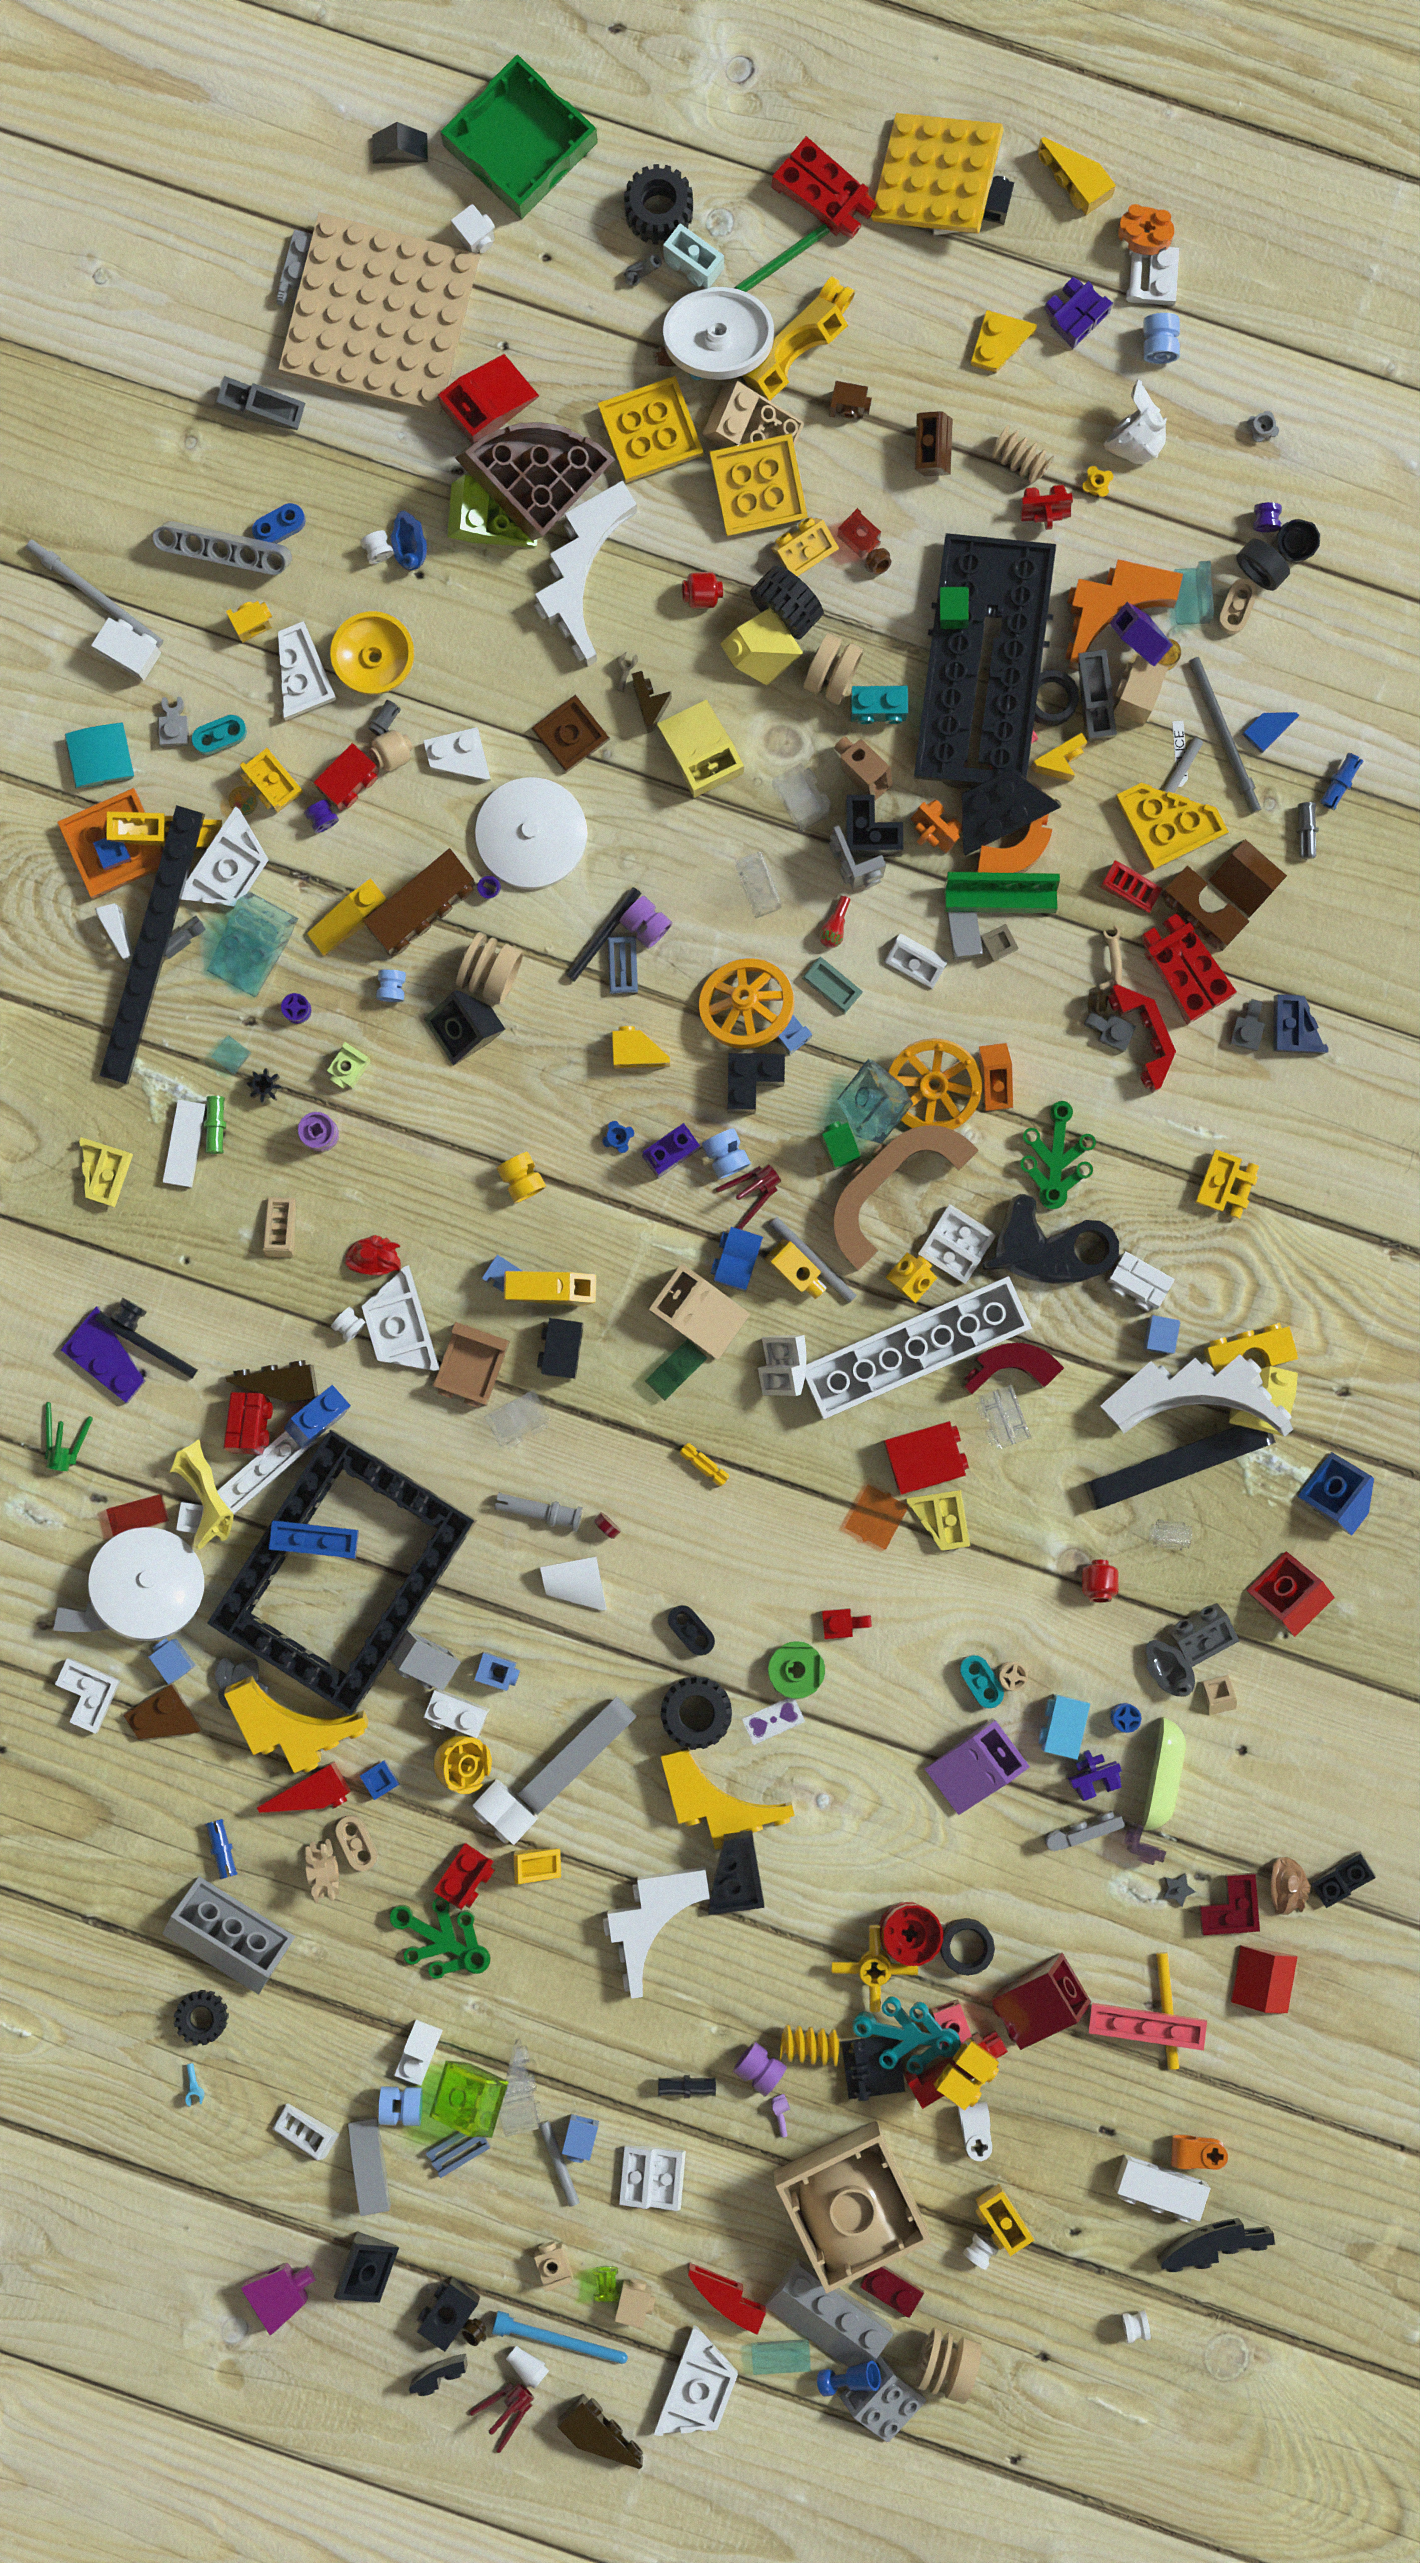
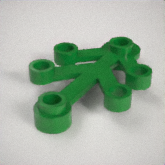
M1066 1101L1054 1103L1049 1111L1051 1120L1055 1122L1052 1153L1041 1141L1040 1133L1037 1129L1028 1128L1022 1135L1024 1143L1030 1145L1050 1169L1049 1180L1037 1168V1160L1033 1156L1023 1157L1019 1164L1020 1169L1024 1173H1028L1040 1188L1039 1199L1042 1205L1052 1210L1062 1207L1067 1201V1191L1082 1179L1089 1178L1093 1173V1166L1089 1162L1084 1161L1076 1166L1073 1174L1060 1182L1061 1171L1082 1153L1092 1150L1096 1145V1139L1093 1135L1084 1134L1079 1138L1075 1146L1063 1154L1066 1123L1073 1115L1072 1106ZM1064 1107L1067 1110V1115L1064 1117L1059 1116L1057 1109ZM1034 1132L1036 1140L1033 1142L1028 1141L1026 1134ZM1083 1138L1091 1139V1147L1083 1146ZM1024 1160H1031L1033 1168L1026 1169L1023 1165ZM1080 1166H1087L1089 1174L1082 1175L1079 1171ZM1049 1191H1057L1058 1199L1051 1200L1049 1198Z
M440 1896L434 1900L432 1908L438 1915L442 1932L413 1916L412 1909L407 1905H398L392 1910L390 1922L395 1928L405 1929L409 1927L435 1942L420 1948L416 1946L408 1947L404 1953V1960L408 1964L414 1965L421 1959L451 1951L460 1958L445 1963L440 1960L433 1961L429 1966V1974L432 1978L440 1979L447 1973L466 1969L472 1974H480L489 1967L491 1961L490 1953L484 1946L478 1945L473 1926L475 1916L471 1911L464 1910L457 1917V1923L464 1931L467 1945L465 1946L456 1941L448 1911L450 1903ZM443 1900L446 1903V1909L439 1910L436 1907V1902ZM398 1912H406L407 1920L400 1921L397 1917ZM465 1914L469 1915L471 1917V1923L463 1924L461 1922V1916ZM409 1951H416L418 1958L410 1960L408 1958ZM479 1954L482 1961L475 1964L472 1962L471 1956ZM440 1965L443 1972L437 1975L433 1972L432 1967Z

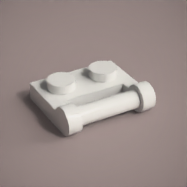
M1169 247L1166 250L1165 248L1160 249L1159 253L1155 255H1142L1129 249V255L1132 258L1130 288L1126 292V300L1132 303L1174 306L1177 292L1179 248ZM1142 258H1150L1148 291L1141 290Z

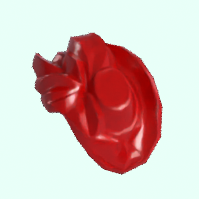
M377 1235L360 1239L348 1249L345 1264L349 1270L367 1275H383L394 1270L399 1272L401 1261L395 1249L400 1248V1245L391 1242L388 1238H382Z

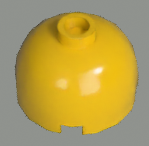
M453 1736L445 1740L438 1747L434 1756L433 1767L436 1778L444 1787L459 1794H470L480 1789L485 1775L489 1776L492 1758L489 1748L479 1739L472 1736Z

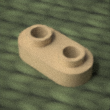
M1249 579L1236 580L1228 591L1218 617L1219 626L1225 633H1239L1248 621L1258 594L1256 585ZM1244 592L1246 598L1240 599L1237 593ZM1234 617L1237 623L1230 624L1227 618Z
M355 1815L345 1816L336 1826L337 1838L350 1865L355 1870L367 1871L377 1861V1849L362 1819ZM347 1825H354L356 1833L353 1835L349 1834L346 1830ZM359 1851H366L369 1855L368 1859L361 1860L358 1855Z

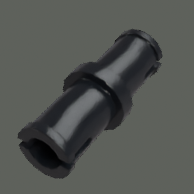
M684 2075V2078L658 2077V2097L684 2096V2099H690V2096H716V2078H690V2075Z

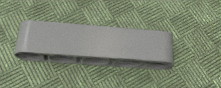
M168 521L162 524L153 533V542L162 551L265 574L278 575L292 561L290 550L283 545L175 521ZM164 530L172 533L173 542H169L164 538ZM191 536H195L200 540V548H196L191 544ZM218 542H222L227 546V554H223L218 550ZM245 548H250L254 552L255 560H250L245 556ZM272 554H277L281 557L282 566H277L272 562Z
M616 1696L518 1795L538 1815L637 1715Z

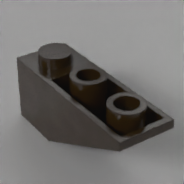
M306 1360L289 1362V1368L278 1369V1365L261 1367V1372L250 1374V1369L233 1371V1377L226 1378L228 1383L288 1403L314 1400L318 1396L314 1365H306Z
M583 2394L559 2417L557 2427L576 2448L637 2469L643 2467V2451L636 2442L633 2440L629 2442L622 2435L623 2430L615 2420L611 2419L609 2421L602 2414L603 2409L594 2398L589 2400Z

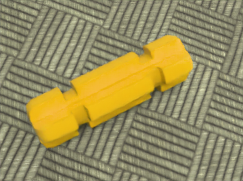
M686 1443L680 1450V1455L687 1461L690 1460L691 1464L708 1478L709 1476L713 1478L712 1481L718 1486H723L729 1479V1474L722 1469L719 1470L717 1468L718 1465L703 1453H698L693 1445Z

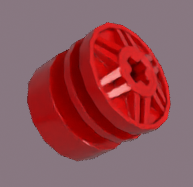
M899 1902L890 1906L881 1916L878 1924L881 1927L882 1949L895 1961L906 1966H921L930 1962L939 1953L943 1943V1928L938 1917L928 1908L914 1902ZM910 1925L915 1934L914 1936L910 1935L908 1940H906L902 1930H907Z

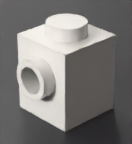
M473 204L451 220L453 232L469 252L484 253L495 241L493 232L495 226L488 215L484 214L482 216Z

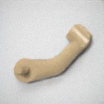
M1116 925L1113 926L1115 936H1108L1105 930L1103 932V939L1109 945L1111 980L1099 985L1102 991L1111 985L1122 984V958L1118 944L1120 928Z

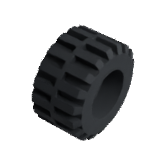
M653 164V169L649 170L648 166L643 167L642 174L636 172L633 175V181H628L626 185L627 191L624 192L625 217L629 228L632 227V233L636 237L641 234L642 241L647 243L648 239H651L652 244L658 245V241L664 240L665 243L679 224L688 229V223L691 224L693 219L692 187H689L688 179L686 177L681 179V172L676 169L672 172L671 166L665 165L664 169L659 168V164ZM661 195L671 199L675 205L666 213L654 214L646 210L643 204L649 198Z
M773 565L750 590L752 600L759 611L762 613L771 608L782 619L793 638L797 640L802 639L824 614L822 605L813 591L791 571L778 565Z
M690 1676L673 1684L665 1694L661 1705V1720L669 1738L677 1742L679 1746H685L692 1750H696V1748L706 1749L708 1746L718 1743L727 1733L732 1720L731 1702L726 1691L719 1683L704 1676ZM702 1696L711 1703L713 1718L706 1727L691 1729L681 1721L679 1715L680 1706L688 1697Z

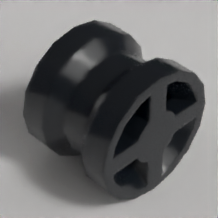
M122 1297L120 1308L118 1311H114L111 1317L129 1329L136 1331L138 1320L144 1317L147 1311Z

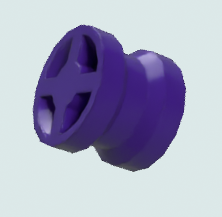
M1272 502L1256 504L1254 506L1256 521L1253 523V529L1261 533L1279 531L1281 529L1279 515L1282 513V506Z
M328 799L311 805L304 812L306 818L312 821V828L315 833L326 831L339 821L337 815L331 812V804Z
M289 994L281 1003V1011L291 1023H304L311 1016V1005L301 994Z

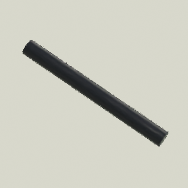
M632 887L566 974L570 980L575 982L618 926L624 913L640 897L642 893Z
M100 1311L96 1317V1322L189 1378L193 1379L198 1369L122 1325L104 1312Z

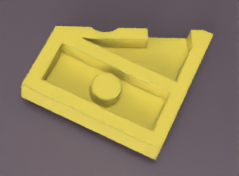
M80 1137L79 1143L83 1148L84 1157L82 1170L86 1179L84 1184L85 1197L115 1207L133 1154Z
M961 1490L907 1498L908 1505L912 1507L941 1551L970 1546Z

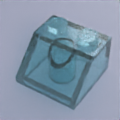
M871 1059L865 1062L837 1098L855 1136L880 1144L883 1143L913 1105L904 1085Z

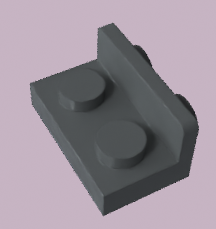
M1218 1603L1204 1607L1199 1613L1179 1621L1168 1630L1184 1658L1189 1661L1192 1667L1239 1642L1228 1615Z

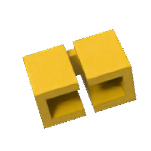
M968 2037L952 2059L956 2061L957 2065L975 2077L974 2081L951 2064H948L933 2084L940 2093L964 2111L968 2106L973 2107L978 2102L982 2094L980 2087L985 2082L990 2083L999 2071L997 2068L998 2060Z

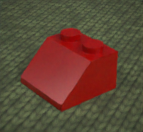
M1287 1551L1247 1590L1263 1609L1294 1637L1335 1598L1319 1577Z

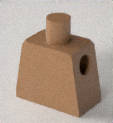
M843 737L836 743L834 749L841 755L842 770L864 795H875L876 801L893 786L890 766L862 739L853 744L847 737Z

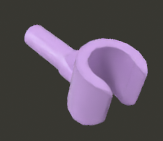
M782 2094L773 2098L771 2103L778 2120L780 2137L783 2138L787 2137L783 2113L790 2110V2106L785 2095Z

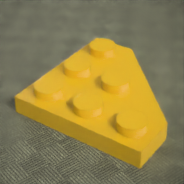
M1142 782L1115 796L1152 871L1229 833L1216 807L1189 800L1190 798L1169 791L1164 792L1152 788L1151 785Z

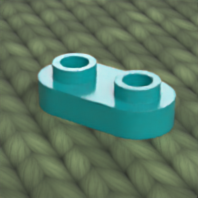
M227 715L196 728L192 734V743L199 753L211 755L241 743L246 738L247 727L239 716ZM237 727L238 732L235 735H230V728ZM205 738H212L210 745H203Z
M978 1655L965 1657L960 1664V1674L977 1702L985 1708H995L1000 1705L1004 1698V1690L986 1660ZM977 1664L979 1666L978 1673L971 1674L969 1666ZM985 1689H993L994 1695L992 1698L987 1699L984 1697Z

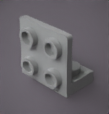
M879 2355L874 2361L879 2368L881 2376L879 2389L877 2391H851L847 2387L839 2397L854 2419L886 2442H889L926 2402V2398L899 2378L886 2359Z

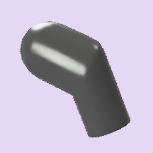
M653 254L643 261L628 266L624 272L625 283L629 286L638 285L640 278L647 276L661 266V258L657 254Z

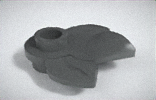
M224 1657L217 1665L215 1680L220 1687L218 1699L224 1708L231 1710L224 1696L226 1687L249 1676H253L259 1687L267 1694L269 1687L261 1682H257L259 1665L256 1659L246 1660L235 1667L229 1658Z

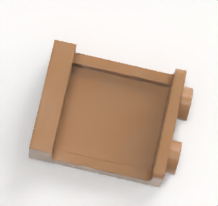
M455 1322L445 1356L432 1386L438 1388L437 1394L453 1399L454 1394L465 1397L463 1403L479 1408L481 1403L488 1405L510 1341Z

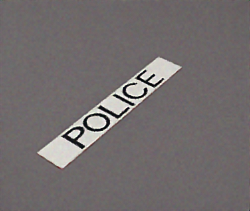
M1172 721L1176 767L1186 752L1183 721ZM1187 772L1178 787H1183L1187 782Z

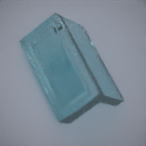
M1199 561L1196 568L1175 569L1174 572L1183 574L1175 604L1176 624L1210 623L1214 616L1211 562Z

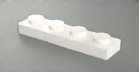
M285 1431L264 1450L263 1455L255 1457L217 1491L220 1498L235 1515L314 1446L317 1440L315 1439L302 1450Z

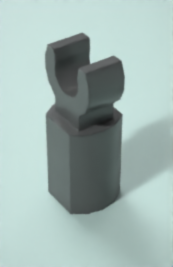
M197 916L191 918L182 928L178 926L172 931L166 951V956L169 959L192 943L191 939L200 935L206 930Z

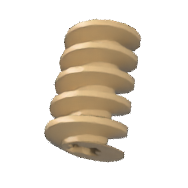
M1007 425L993 447L992 457L997 459L1003 454L1001 463L1006 465L1012 461L1010 470L1015 471L1021 467L1019 476L1023 478L1030 473L1028 482L1033 484L1044 475L1052 463L1054 455L1045 460V449L1036 454L1038 444L1034 443L1029 448L1026 447L1028 437L1019 442L1017 440L1019 431L1017 430L1009 435L1010 425Z

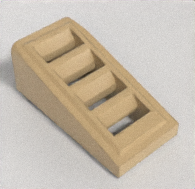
M267 1197L263 1252L266 1257H294L296 1198ZM274 1208H289L288 1213L274 1212ZM273 1220H287V1224L273 1223ZM273 1231L286 1232V1235H273ZM273 1243H285V1245H273Z

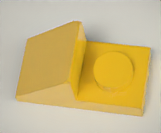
M1080 733L1034 760L1031 766L1033 772L1072 781L1075 774L1066 759L1071 762L1083 755V749L1087 744V740Z

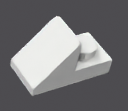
M416 2019L394 2076L421 2086L443 2030Z

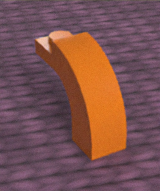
M1049 814L1029 823L1026 837L1016 846L1010 848L981 846L976 872L1024 873L1029 870L1042 856L1049 843L1052 829L1042 827V825H1047Z

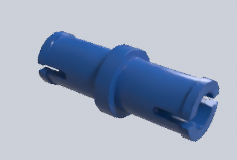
M1352 753L1346 755L1337 774L1333 773L1330 778L1332 782L1323 798L1319 801L1321 804H1324L1323 806L1331 810L1337 808L1336 806L1346 789L1350 790L1352 786L1351 781L1363 763V760L1359 759L1360 757Z
M220 1819L215 1821L218 1833L215 1832L213 1822L207 1823L205 1826L207 1827L212 1845L210 1853L211 1855L214 1854L220 1875L219 1878L224 1879L228 1877L225 1865L228 1866L230 1877L237 1875L238 1872L236 1871L231 1853L233 1845L232 1843L229 1844L223 1823L224 1820Z

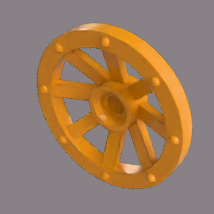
M739 959L723 965L708 978L700 994L699 1012L706 1030L718 1042L738 1049L755 1048L774 1040L787 1027L794 1011V994L787 976L774 964L761 959ZM746 972L763 973L753 983L747 984ZM737 974L738 986L736 988L723 983L727 978ZM772 978L782 989V991H759ZM716 990L731 996L711 1005V1000ZM760 1001H783L779 1016H776L763 1006ZM733 1007L723 1026L719 1028L711 1016ZM756 1012L771 1023L768 1028L759 1033L755 1032L752 1016ZM739 1015L744 1017L747 1036L730 1034Z
M923 1039L905 1047L893 1060L886 1079L887 1099L893 1112L904 1124L911 1128L941 1126L954 1130L963 1125L973 1115L982 1093V1078L976 1061L963 1047L944 1039ZM934 1050L932 1069L929 1070L916 1054ZM943 1052L949 1053L960 1060L947 1070L941 1071ZM908 1060L922 1077L898 1076V1073L903 1064ZM967 1069L972 1086L952 1082L948 1079ZM935 1079L938 1080L940 1084L938 1086H932L930 1084V1081ZM897 1086H920L917 1092L904 1103H901L897 1093ZM947 1090L970 1096L968 1103L961 1112L947 1093ZM924 1097L928 1098L925 1120L914 1116L908 1111ZM937 1099H941L952 1118L934 1121Z

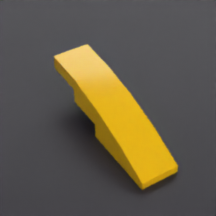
M107 812V841L164 847L173 816H165L164 813ZM204 819L196 849H208L222 828V820Z

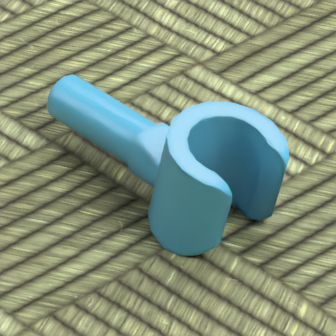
M186 2064L190 2088L185 2098L186 2104L191 2107V2095L196 2094L200 2098L201 2105L205 2092L196 2082L194 2064Z

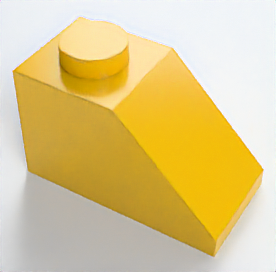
M634 1026L618 1027V1031H612L614 1069L670 1067V1057L641 1030H635Z

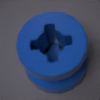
M1128 1703L1116 1705L1110 1715L1113 1726L1125 1733L1137 1730L1142 1720L1139 1710Z

